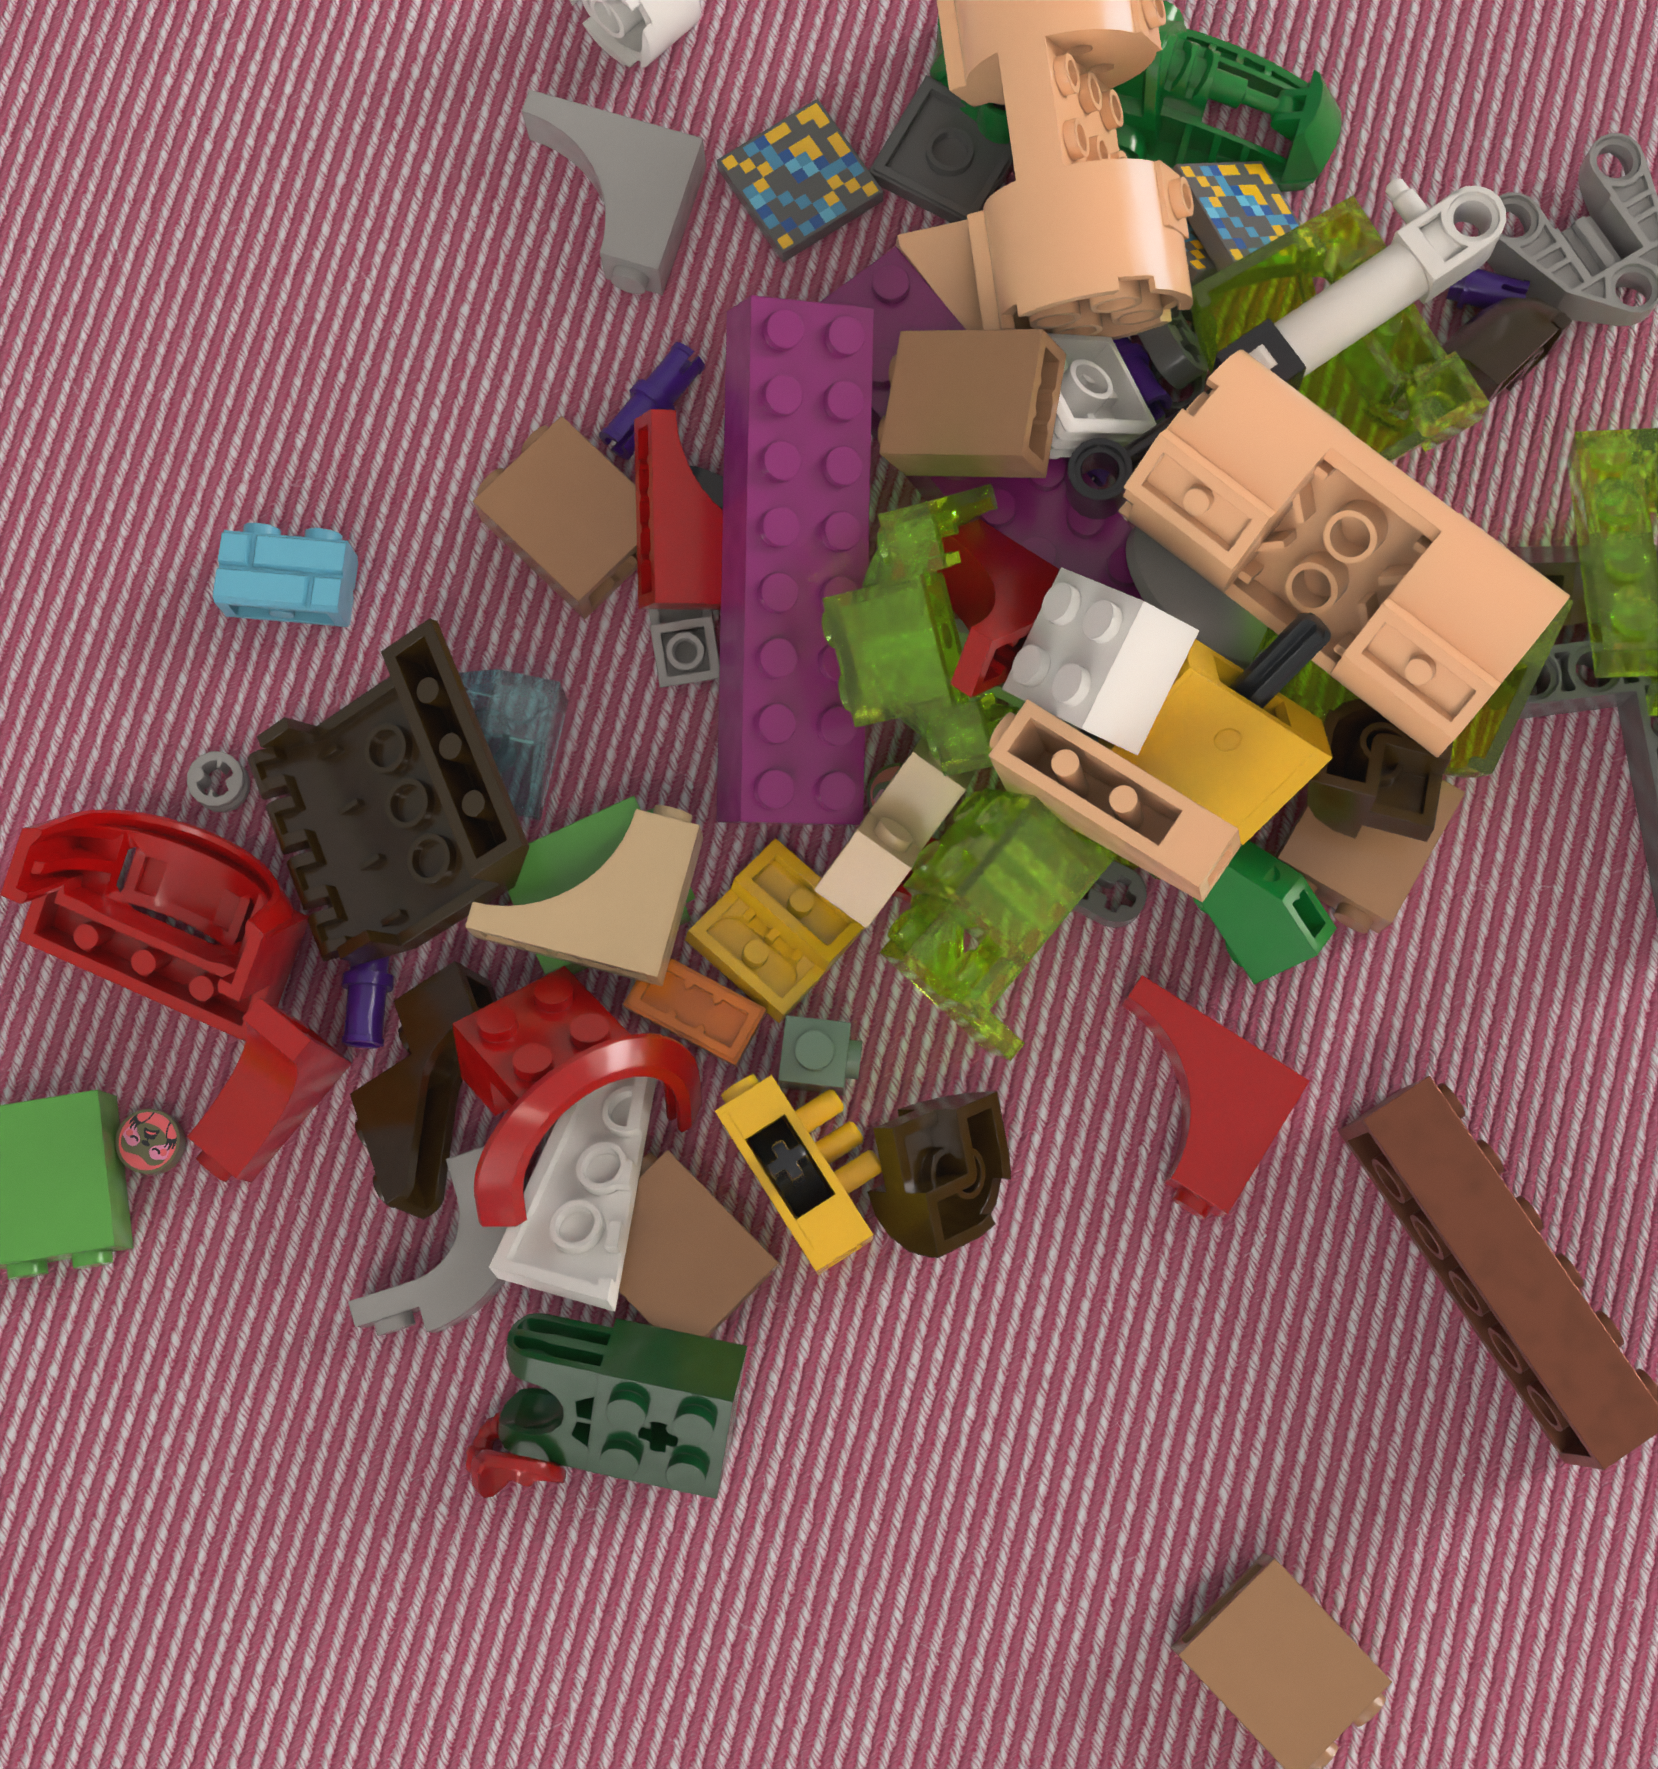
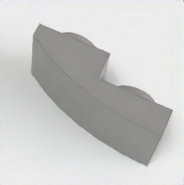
M649 609L650 630L660 688L719 679L720 660L712 610Z

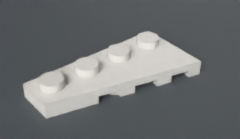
M631 1077L604 1085L576 1102L558 1118L524 1191L527 1220L518 1226L507 1227L489 1266L498 1279L615 1312L655 1091V1078Z

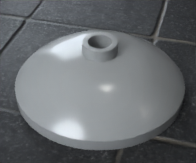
M1135 526L1132 529L1126 542V559L1133 582L1145 602L1199 630L1196 637L1198 641L1244 670L1276 639L1278 634L1234 600L1214 587Z

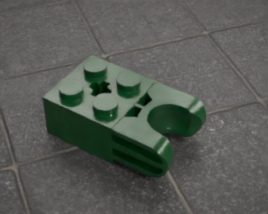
M527 1314L515 1322L508 1332L506 1359L512 1374L517 1378L544 1389H521L506 1402L499 1417V1439L506 1450L516 1455L545 1460L618 1479L717 1499L732 1441L747 1346L616 1318L612 1328L550 1314Z

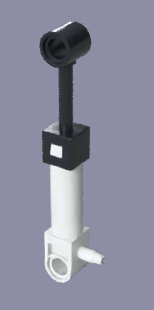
M1396 178L1386 186L1385 193L1392 200L1394 209L1405 221L1406 225L1395 232L1391 245L1273 324L1267 318L1217 352L1212 373L1232 354L1239 350H1244L1293 388L1299 390L1303 377L1418 299L1423 304L1427 303L1468 274L1480 268L1490 258L1506 223V208L1501 198L1490 189L1481 186H1465L1452 192L1429 209L1416 191L1410 189L1403 179ZM1458 222L1473 224L1479 229L1481 235L1477 237L1463 235L1456 229L1454 224ZM1208 389L1206 393L1209 394L1213 389ZM1192 400L1182 408L1186 410L1194 400ZM1182 408L1124 447L1118 442L1107 438H1093L1081 443L1073 451L1068 462L1066 494L1071 507L1080 515L1090 519H1106L1117 514L1118 510L1127 501L1123 497L1126 491L1124 485L1159 433L1169 426ZM1093 469H1103L1112 474L1116 482L1106 489H1094L1089 487L1082 477L1086 472Z

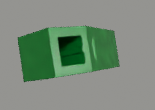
M1249 840L1244 845L1241 844V847L1205 900L1201 902L1193 897L1198 908L1210 916L1225 939L1226 949L1231 959L1238 966L1244 968L1254 985L1317 956L1337 929L1304 876Z

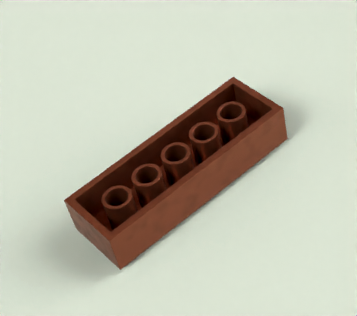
M1431 1076L1400 1089L1338 1130L1339 1134L1564 1463L1605 1470L1658 1433L1657 1384L1644 1370L1640 1368L1634 1370L1619 1349L1624 1345V1339L1620 1331L1604 1312L1598 1310L1594 1313L1579 1291L1584 1287V1282L1575 1266L1562 1253L1554 1255L1539 1233L1544 1229V1225L1536 1210L1524 1197L1518 1196L1515 1198L1501 1179L1500 1175L1504 1173V1167L1495 1151L1484 1140L1479 1139L1475 1141L1460 1120L1465 1116V1111L1453 1091L1444 1083L1436 1085Z

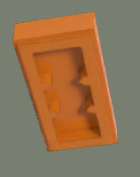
M672 958L669 961L663 986L636 980L623 1003L624 1008L736 1068L767 1013V1009Z

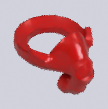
M501 1411L496 1413L494 1417L488 1418L479 1427L478 1434L465 1451L467 1455L465 1459L466 1470L471 1473L472 1484L483 1498L493 1497L512 1480L523 1486L530 1487L535 1481L564 1483L566 1479V1470L560 1464L493 1451L494 1441L499 1439L498 1425Z

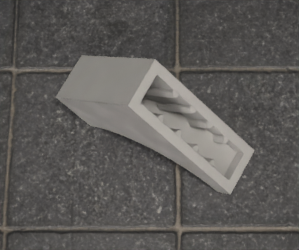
M529 89L522 109L529 140L559 152L574 163L591 181L605 206V230L600 249L605 278L611 280L612 284L628 293L643 294L646 290L663 295L706 169L703 138Z

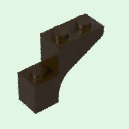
M456 961L450 963L393 1001L402 1025L398 1029L399 1038L410 1055L350 1093L358 1118L355 1121V1130L360 1141L368 1149L375 1170L373 1185L378 1196L387 1206L399 1209L423 1220L435 1213L441 1207L444 1200L448 1172L446 1159L450 1158L457 1099L463 1082L452 1024L497 1001L490 980Z

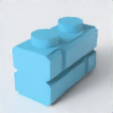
M246 523L243 526V532L224 530L221 534L218 555L219 568L216 569L213 590L214 603L226 617L349 627L354 600L353 590L355 589L358 570V556L350 543L342 540L343 536L340 533L323 528L306 529L304 537L281 535L280 529L263 523Z

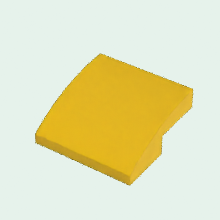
M775 838L734 878L731 888L688 930L685 941L755 1003L766 1008L767 1013L780 1023L844 954L865 927L816 893L814 889L821 880V877Z

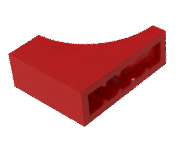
M650 409L634 419L638 609L721 610L723 510L703 490L686 460L678 433L676 410Z
M981 519L947 530L937 539L930 553L932 566L924 586L944 601L959 616L969 631L950 683L969 697H974L1006 682L1012 669L1013 661L1017 653L1022 649L1042 608L1043 599L1060 571L1059 568Z
M1141 975L1122 1003V1006L1141 1020L1160 1042L1174 1069L1182 1102L1181 1136L1177 1153L1164 1183L1176 1190L1171 1199L1191 1214L1203 1220L1206 1219L1210 1212L1217 1217L1227 1215L1310 1080Z
M260 997L242 1017L247 1025V1037L234 1071L211 1107L187 1136V1138L202 1149L197 1155L196 1160L223 1182H227L231 1176H234L236 1179L252 1183L352 1064L351 1061L305 1023Z

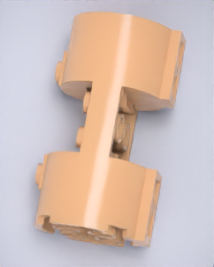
M937 0L949 91L972 107L987 103L1005 105L1016 181L993 193L986 200L983 210L967 214L983 330L1043 329L1046 333L1104 336L1116 340L1172 322L1170 309L1177 306L1178 310H1190L1193 305V297L1184 240L1189 239L1186 217L1192 216L1194 211L1190 186L1185 177H1180L1179 174L1161 160L1128 159L1124 151H1119L1116 128L1123 125V111L1116 91L1111 89L1143 72L1155 59L1156 52L1162 50L1159 27L1166 23L1163 0Z
M1239 350L1226 359L1208 377L1206 385L1213 390L1209 394L1202 392L1186 410L1182 408L1169 426L1159 433L1124 485L1126 491L1123 497L1129 502L1126 501L1118 512L1279 635L1299 614L1311 612L1319 617L1329 628L1331 639L1311 660L1438 758L1494 694L1500 684L1561 610L1570 595L1353 435L1348 428L1247 352Z

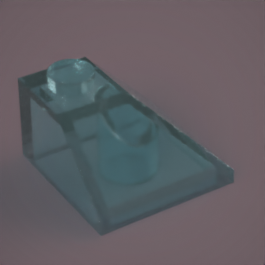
M499 669L460 672L459 675L516 814L541 820L569 702L559 681Z

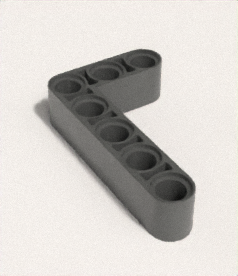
M1658 632L1530 648L1490 697L1491 702L1501 714L1513 719L1617 707L1658 918V736L1651 728V717L1658 718V680L1646 676L1639 666V657H1646L1658 666ZM1576 665H1585L1596 673L1599 680L1598 688L1589 687L1579 680L1576 673ZM1513 673L1528 675L1535 682L1537 695H1526L1520 692L1514 684Z

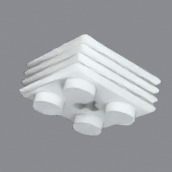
M1047 333L1067 354L1049 459L1071 457L1073 451L1081 443L1093 438H1107L1118 442L1124 447L1157 425L1111 337Z

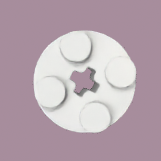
M570 0L572 6L579 1V0ZM581 0L590 16L582 23L588 33L605 52L628 67H631L637 61H641V68L647 67L699 21L701 15L700 0Z

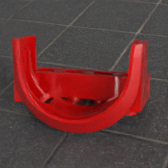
M101 809L80 811L22 828L0 894L19 904L31 901L19 941L245 1042L247 1025L242 1017L259 997L278 1008L308 925L307 918L309 917L293 909L292 903L273 873L259 859L240 846L188 823L158 815L126 810ZM136 847L124 887L120 892L117 882L127 852ZM130 904L181 921L205 933L222 945L212 944L137 911Z

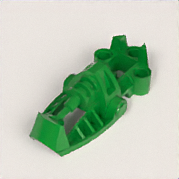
M1163 0L1166 23L1159 27L1162 50L1156 52L1153 62L1139 75L1111 88L1116 91L1123 111V125L1116 128L1119 151H1124L1128 159L1161 160L1171 169L1176 164L1262 161L1280 192L1302 191L1312 184L1326 166L1336 147L1342 125L1341 111L1320 72L1314 70L1309 83L1277 64L1246 49L1207 34L1187 29L1184 25L1181 11L1173 4ZM938 15L936 53L929 74L933 79L949 88ZM961 99V103L965 107H961L960 110L977 123L979 131L986 139L998 144L1009 143L1010 136L1006 110L996 108L994 106L995 103L972 107ZM1208 99L1234 109L1243 104L1270 114L1271 127L1291 141L1287 157L1284 158L1250 141L1202 123Z

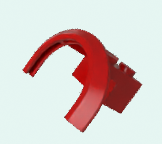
M565 966L452 1024L461 1078L495 1116L508 1110L483 1148L475 1172L474 1197L478 1221L482 1227L518 1226L527 1220L523 1185L526 1169L534 1150L549 1128L565 1111L596 1089L617 1080L631 1077H651L661 1080L665 1093L667 1118L670 1121L677 1118V1127L681 1133L693 1126L702 1105L699 1068L690 1051L675 1039L661 1034L642 1033L631 1035Z

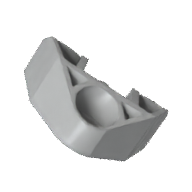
M1609 133L1601 136L1593 143L1579 169L1578 182L1580 191L1590 216H1582L1574 221L1571 227L1560 232L1558 227L1556 229L1553 227L1541 208L1531 197L1515 192L1500 195L1499 197L1506 208V212H1511L1518 217L1523 225L1525 234L1515 238L1507 237L1501 233L1487 262L1497 274L1522 281L1524 279L1530 281L1525 298H1539L1565 313L1571 320L1613 326H1632L1648 317L1658 304V196L1640 145L1632 137L1625 134ZM1604 153L1614 155L1622 164L1625 176L1611 178L1604 175L1597 165V157ZM1626 287L1634 289L1644 295L1646 303L1640 306L1626 305L1618 298L1615 288Z

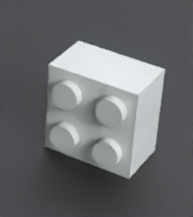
M1061 567L1052 587L1043 599L1042 608L1022 649L1017 653L1013 661L1012 669L1002 690L1024 701L1028 699L1054 716L1138 756L1199 630L1143 600Z

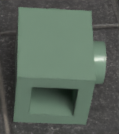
M786 1015L778 1078L780 1088L818 1093L832 1089L837 1095H844L846 1078L857 1080L859 1078L863 1043L860 1040H851V1022Z

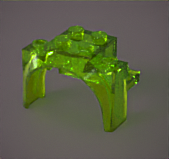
M985 788L982 792L977 791L967 797L953 815L955 823L943 834L939 841L930 843L917 855L918 858L911 869L914 873L903 885L912 895L910 909L903 912L891 925L887 934L890 940L879 953L968 1033L984 1050L1011 1061L1025 1043L990 1011L991 1007L1114 859L1132 870L1139 866L1075 830L1072 832L1036 796ZM1148 872L1154 879L1160 880V878ZM964 929L980 943L976 949L968 950L965 953L963 947Z

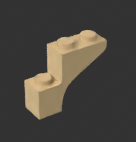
M931 722L858 828L829 866L814 891L865 928H868L912 869L926 843L966 791L983 757L974 752L976 749L974 742L963 732L952 726L946 725L942 729L934 722Z

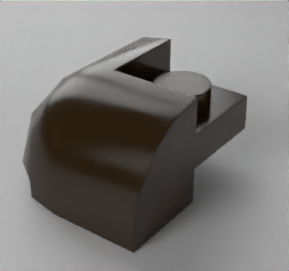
M1507 297L1483 309L1471 317L1429 357L1440 368L1438 372L1444 377L1443 382L1432 399L1449 415L1468 397H1471L1482 409L1485 408L1504 388L1511 391L1553 351L1569 328L1572 320L1565 313L1539 298Z
M1360 698L1343 702L1334 710L1329 709L1323 726L1333 758L1308 784L1307 804L1314 816L1330 829L1356 839L1363 825L1427 842L1435 828L1442 777L1451 761L1453 742L1437 758Z
M997 1091L962 1093L918 1102L898 1109V1118L873 1128L884 1184L867 1191L875 1216L888 1235L907 1251L929 1258H940L980 1238L996 1224L991 1213L997 1204L1001 1179H1011L1010 1154Z

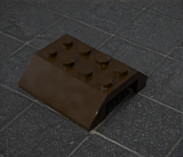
M431 618L381 651L390 677L317 726L284 717L257 736L260 746L265 749L257 750L247 758L262 799L286 795V797L276 799L266 805V811L282 853L286 855L307 850L306 853L295 855L286 862L303 910H310L324 905L328 906L327 909L317 911L307 918L322 961H329L340 957L341 960H347L350 967L418 948L469 915L472 902L488 904L514 888L530 847L439 623Z

